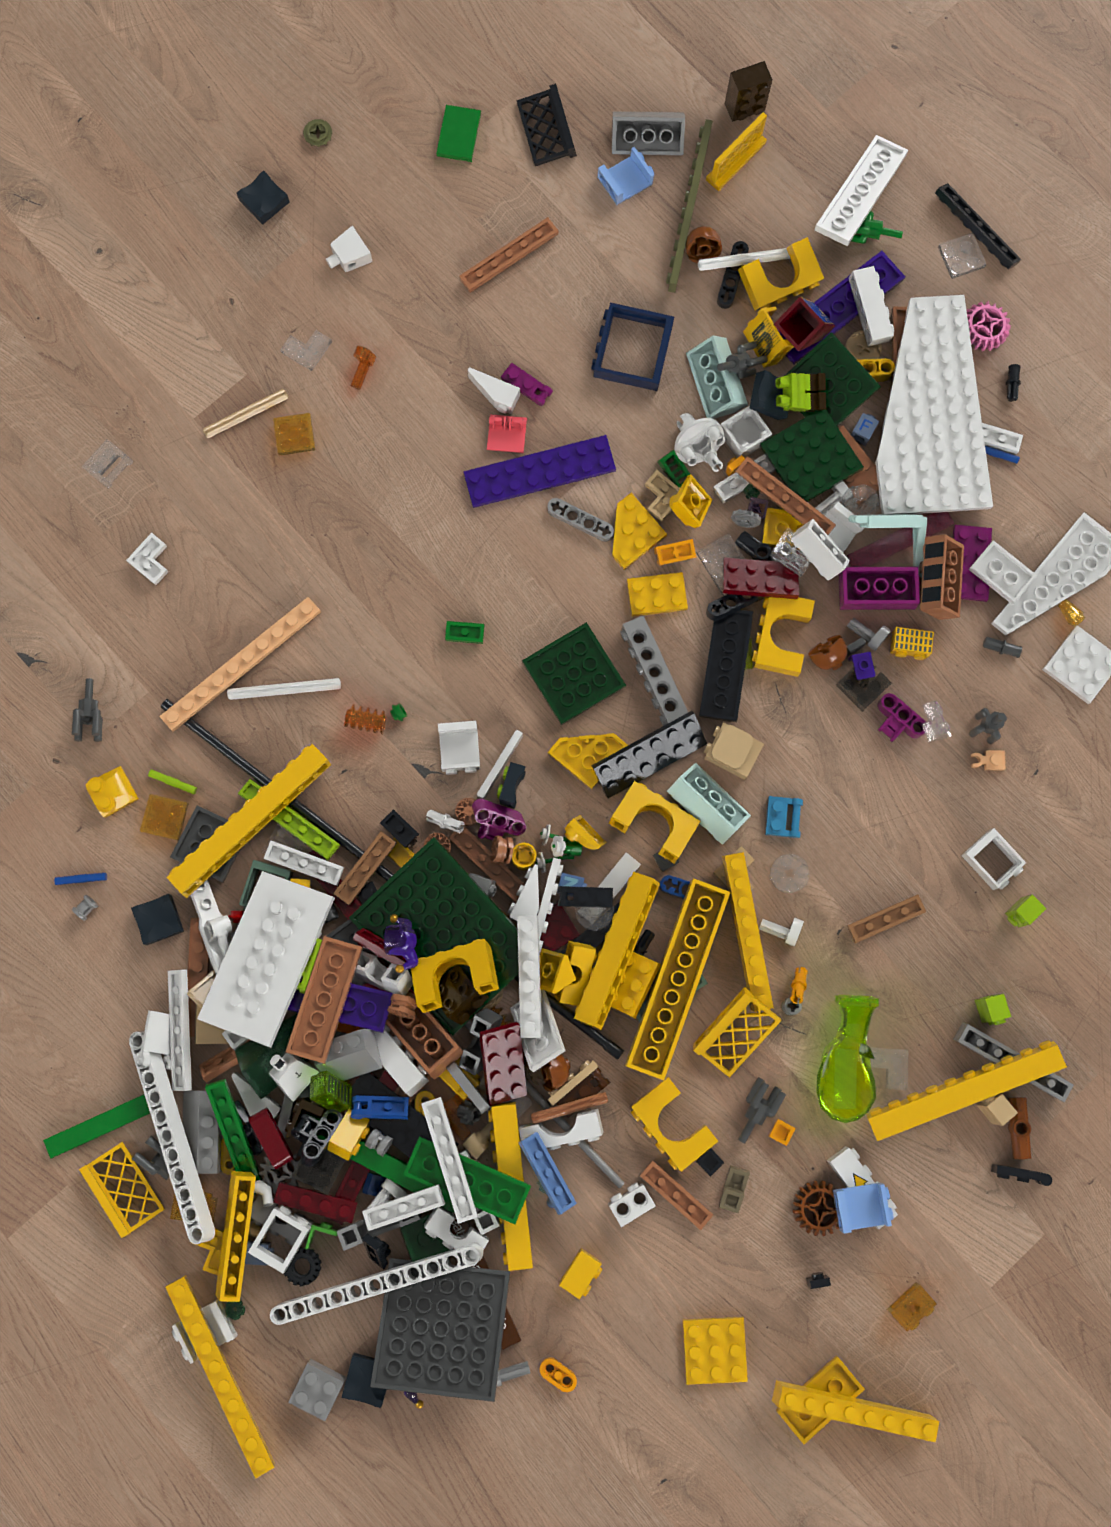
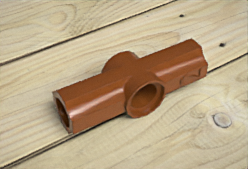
M1026 1097L1008 1098L1009 1103L1018 1112L1010 1119L1008 1124V1130L1011 1134L1013 1159H1032L1030 1146L1031 1125L1028 1122ZM1018 1123H1021L1023 1125V1130L1021 1133H1018L1016 1131V1126Z

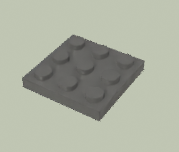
M197 805L170 858L183 863L188 854L194 853L202 841L209 839L215 829L223 826L228 820ZM239 851L211 877L224 883Z

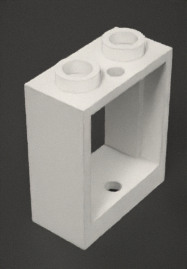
M995 828L986 832L961 855L992 890L998 888L1002 890L1010 883L1008 879L1013 875L1014 877L1019 875L1024 870L1022 866L1026 864L1022 857ZM991 841L1014 864L996 881L974 858Z
M276 1206L248 1253L283 1274L292 1262L311 1226L308 1225L309 1222L303 1217L298 1216L296 1218L291 1215V1210L288 1208ZM276 1216L302 1231L285 1260L260 1245Z

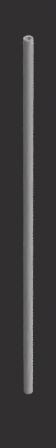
M471 1021L464 1025L469 1031L472 1026ZM526 1080V1089L531 1097L544 1110L551 1108L552 1106ZM562 1116L553 1119L565 1132L572 1128ZM580 1140V1144L577 1145L618 1188H621L624 1185V1181L584 1140Z

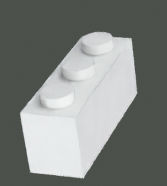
M814 519L797 529L791 538L794 545L806 555L807 560L812 562L818 569V572L828 581L844 571L850 561Z

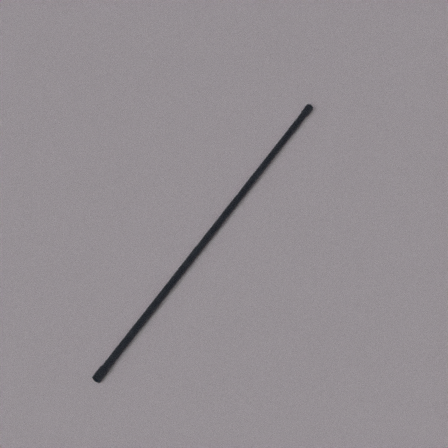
M166 699L161 704V708L167 711L174 703ZM192 718L184 723L186 727L263 786H267L272 781ZM296 798L289 804L290 807L338 842L356 858L360 859L365 851ZM380 865L376 870V873L386 881L394 875L383 865ZM519 975L515 978L517 982H519ZM546 992L552 1009L602 1046L615 1059L618 1060L624 1052L621 1047L612 1040L607 1039L592 1026L574 1019V1012Z

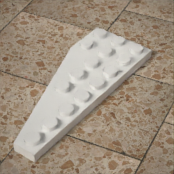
M1084 512L1034 571L1037 575L1035 580L1015 604L1012 605L1009 602L991 624L1006 636L1104 577L1111 569V533Z

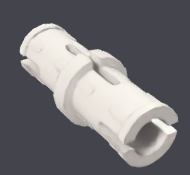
M429 810L426 815V821L437 824L442 829H450L459 834L464 830L465 823L451 818L448 814L443 815L434 810Z

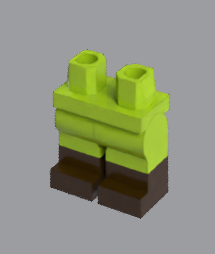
M791 373L776 378V388L783 389V395H778L776 398V406L783 407V411L815 412L826 410V392H822L826 390L825 373Z

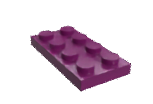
M954 525L953 539L964 545L961 599L987 602L989 600V586L968 569L992 542V528Z

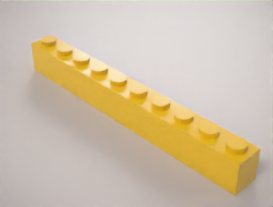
M313 744L305 747L296 759L288 762L286 768L281 773L275 774L267 786L261 787L254 798L247 800L243 804L242 809L233 813L223 826L216 828L213 835L209 839L202 841L199 848L194 853L188 854L184 862L174 867L166 878L183 896L188 898L331 766L329 760Z
M1048 1040L1041 1042L1037 1048L1023 1049L1019 1055L1014 1057L1012 1055L1005 1056L1001 1059V1062L996 1064H985L981 1070L967 1071L963 1074V1077L958 1079L949 1078L944 1081L945 1084L940 1086H929L922 1093H911L907 1095V1099L901 1101L893 1100L884 1108H873L866 1115L877 1141H880L1067 1068L1058 1045L1054 1041L1050 1042Z
M185 1275L166 1285L165 1288L256 1479L275 1468V1462Z

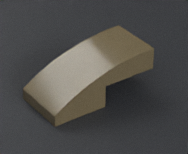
M730 1165L719 1208L739 1214L744 1198V1190L750 1175L748 1170Z

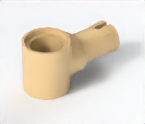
M489 1122L480 1132H474L462 1144L475 1159L488 1147V1140L491 1138L490 1130H494L493 1122Z

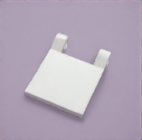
M148 1010L141 1051L136 1057L137 1065L149 1066L151 1062L149 1052L165 1054L163 1057L165 1069L171 1070L169 1014Z

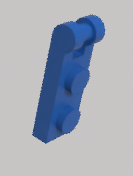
M359 1095L352 1097L354 1108L351 1110V1118L408 1119L409 1097ZM362 1105H368L367 1109H362Z

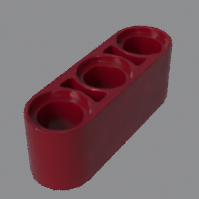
M267 1107L248 1117L274 1169H278L294 1160V1156Z

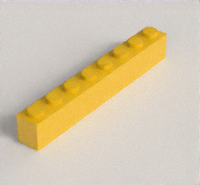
M744 852L722 856L727 888L730 892L729 898L746 987L756 999L767 1008L772 1009L774 1008ZM751 1001V1010L754 1012L758 1011V1006Z
M633 872L632 876L629 877L626 891L619 901L618 911L612 918L611 928L605 935L603 948L599 951L596 965L590 972L588 985L583 990L582 1000L575 1009L574 1019L602 1030L660 886V883L654 878Z
M516 1102L493 1105L492 1110H488L489 1122H493L494 1130H490L491 1143L495 1142L496 1150L492 1151L493 1163H497L498 1171L524 1182L521 1148L518 1143L520 1138ZM525 1200L516 1224L499 1218L500 1224H504V1232H501L502 1245L506 1244L507 1251L503 1253L504 1265H508L509 1271L533 1268L527 1204Z
M776 1380L772 1402L778 1408L936 1443L940 1421L930 1414Z

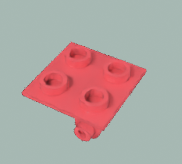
M490 414L487 450L524 453L527 418Z

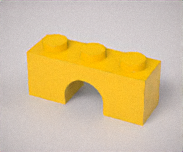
M568 941L565 955H568L570 964L576 966V980L557 992L554 997L559 1003L578 1006L583 997V990L590 980V972L593 963L596 961L597 953L596 949L591 945Z

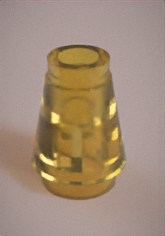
M1068 599L1063 600L1058 605L1068 624H1071L1073 627L1079 625L1086 618L1083 615L1084 612Z

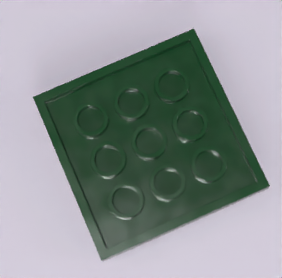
M832 332L784 375L786 376L791 373H825L826 390L822 392H826V410L837 427L881 388ZM800 411V413H801L804 417H807V416H809L810 414L814 413V412H802V411Z
M827 410L815 411L760 444L762 451L785 486L806 502L864 468Z
M587 622L522 660L523 665L561 725L626 687L625 682Z

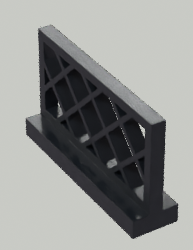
M556 83L549 85V90L516 100L535 167L568 155L570 158L577 156ZM549 96V102L546 106L539 103L541 98ZM530 103L533 106L527 112L522 109V105ZM536 107L544 110L540 117L533 114ZM547 112L554 114L551 122L543 119ZM530 117L537 120L534 128L527 125ZM541 123L548 125L545 133L537 130ZM551 128L559 131L555 138L548 135ZM535 133L542 136L538 144L531 141ZM545 139L553 141L549 149L542 146ZM556 143L564 148V151L558 153L552 150ZM539 149L547 152L543 158H536Z

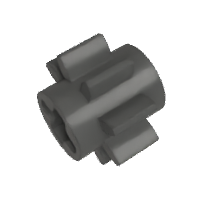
M465 1100V1103H461L457 1109V1116L461 1118L460 1123L473 1126L474 1122L479 1121L482 1115L470 1100Z

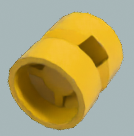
M523 842L513 848L512 863L516 868L528 870L529 867L532 868L535 865L537 855L536 850L531 844Z

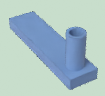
M534 1132L518 1142L548 1196L547 1205L550 1208H555L558 1215L576 1205L577 1203L538 1132Z

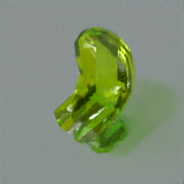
M835 995V1002L838 1004L841 1013V1022L835 1037L826 1045L822 1054L817 1074L816 1094L820 1108L831 1119L843 1123L857 1121L870 1111L876 1100L875 1079L870 1059H874V1056L867 1044L871 1018L875 1009L879 1007V998L874 996Z

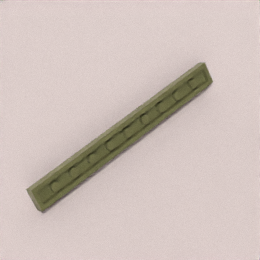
M706 119L705 125L700 127L699 137L702 139L701 143L697 142L695 153L698 154V157L693 159L691 169L694 170V175L690 174L688 186H691L690 191L686 190L684 202H687V206L682 208L681 218L684 220L683 224L679 223L677 234L680 235V238L675 240L673 251H676V256L671 257L670 267L673 269L672 273L668 272L666 284H669V292L675 293L710 138L712 120Z

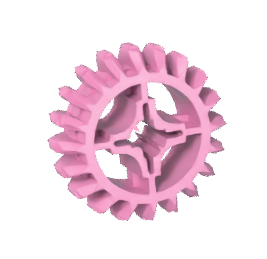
M988 301L985 305L980 302L978 305L974 304L970 309L966 310L971 345H975V350L981 347L983 352L987 347L991 351L993 348L997 349L1000 344L1006 341L1011 325H1009L1010 318H1005L1007 312H1001L1002 307L996 308V303L990 306ZM978 317V322L973 325L972 320ZM998 328V334L992 336L993 331Z

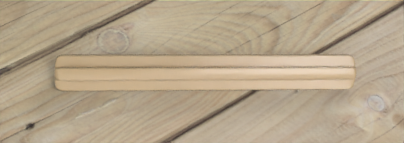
M281 389L203 428V432L207 438H210L288 399V395L284 389Z

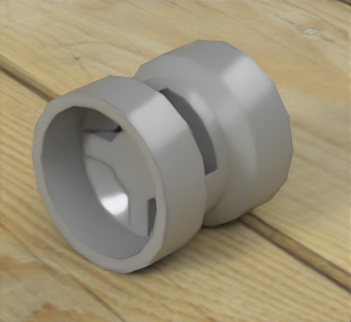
M375 1128L369 1135L365 1146L369 1149H375L377 1154L384 1156L390 1148L393 1138L382 1135L381 1131Z

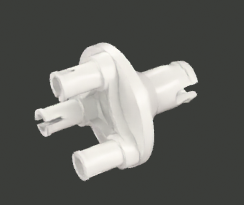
M689 413L682 414L680 417L683 420V425L680 421H677V427L681 432L675 441L674 449L676 455L689 466L705 461L714 472H718L719 470L716 465L720 469L723 467V463L717 457L716 452L725 443L722 426L712 418L695 420Z

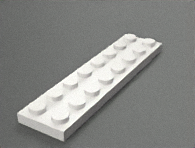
M876 135L816 224L815 231L848 246L901 165L908 150Z

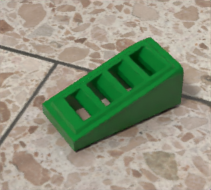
M675 450L670 451L657 461L669 479L679 488L683 482L680 484L678 481L684 476L690 475L684 463L676 455ZM672 458L674 461L667 465L666 462ZM677 464L678 467L671 471L670 468ZM680 470L683 472L677 477L674 476Z

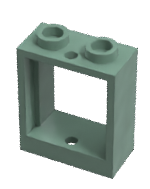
M253 860L239 905L243 906L245 911L259 871L283 877L289 881L290 878L292 879L294 872Z

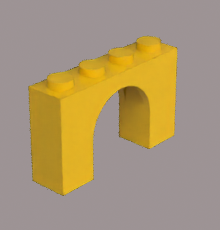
M808 237L786 248L795 271L794 279L789 287L779 288L772 285L766 278L759 259L738 269L754 311L764 307L771 308V303L777 301V304L788 300L787 296L791 294L795 297L804 293V288L809 287L811 290L820 285L819 282L824 279V276Z
M764 597L762 607L765 608L764 615L761 614L759 625L762 626L761 632H757L755 640L758 647L757 650L753 651L751 660L754 661V668L796 677L800 675L804 654L785 651L777 647L772 641L770 630L775 622L782 619L809 623L812 618L815 600L798 597V599Z
M634 781L608 824L625 834L638 814L645 811L659 813L666 819L669 825V836L658 854L675 864L701 821L690 813L683 811L677 804L668 802L662 795L650 791L644 784Z
M476 939L472 943L458 945L451 950L439 951L435 955L418 958V965L411 968L416 1005L423 1013L442 1008L439 990L440 979L449 968L456 965L470 967L473 986L480 995L499 989L491 946L485 939Z
M666 1077L664 1081L662 1080L630 1107L633 1110L630 1113L637 1122L639 1120L643 1122L645 1127L642 1129L648 1137L651 1138L653 1136L656 1139L657 1143L655 1146L662 1154L666 1152L670 1157L667 1161L674 1170L678 1168L682 1172L719 1141L705 1124L688 1138L681 1141H672L662 1135L658 1126L659 1114L669 1102L681 1094L671 1079Z

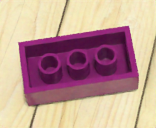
M846 567L844 571L839 573L840 610H915L920 604L918 567Z

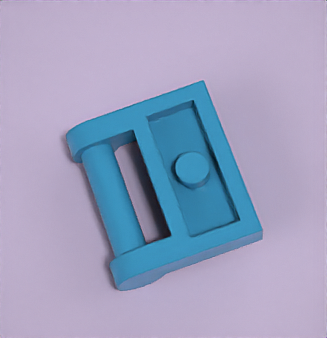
M769 796L765 835L800 838L799 823L803 799ZM788 805H793L791 831L786 830Z

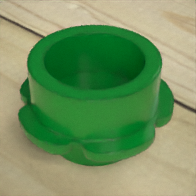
M400 703L392 705L390 713L394 720L403 721V718L407 717L404 707Z

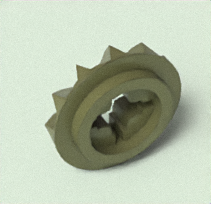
M321 119L308 122L303 131L306 142L310 143L311 146L315 145L317 147L323 144L326 145L328 141H331L333 134L329 123ZM317 128H319L321 133L319 138L316 137Z

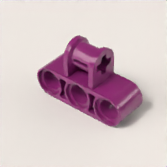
M888 693L878 701L877 707L879 711L887 717L878 728V731H882L887 735L891 742L902 731L915 739L926 733L928 729L927 722L896 695ZM884 700H889L892 707H886ZM899 712L905 713L906 720L900 719ZM914 724L920 726V728H921V732H920V733H919V732H916V731L914 730V728H913V725H914Z
M477 799L472 804L474 817L481 824L478 830V838H486L493 841L495 836H503L505 832L519 836L526 831V824L520 812L485 799Z

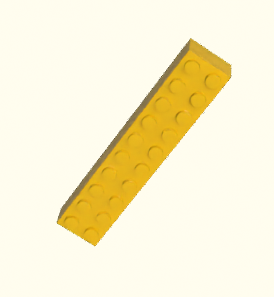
M694 878L690 881L624 1066L664 1081L730 895L729 891Z

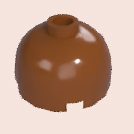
M701 226L690 232L686 240V253L692 262L698 264L700 259L715 258L721 255L722 243L720 235L716 230L711 227Z
M841 635L827 638L828 642L824 644L820 642L810 650L808 654L815 666L823 670H837L843 665L842 662L847 655V646Z
M560 1054L541 1067L544 1077L543 1081L545 1082L542 1086L548 1092L561 1088L568 1080L571 1066L569 1060L564 1058L563 1055Z

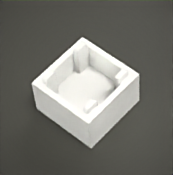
M750 406L721 423L725 442L736 458L741 455L744 458L761 448L760 444L772 437V433L757 411L749 409Z

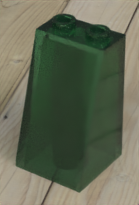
M298 1013L282 1022L271 1048L250 1040L235 1050L242 1075L260 1099L267 1096L278 1086L269 1074L273 1068L270 1060L274 1055L283 1057L286 1054Z

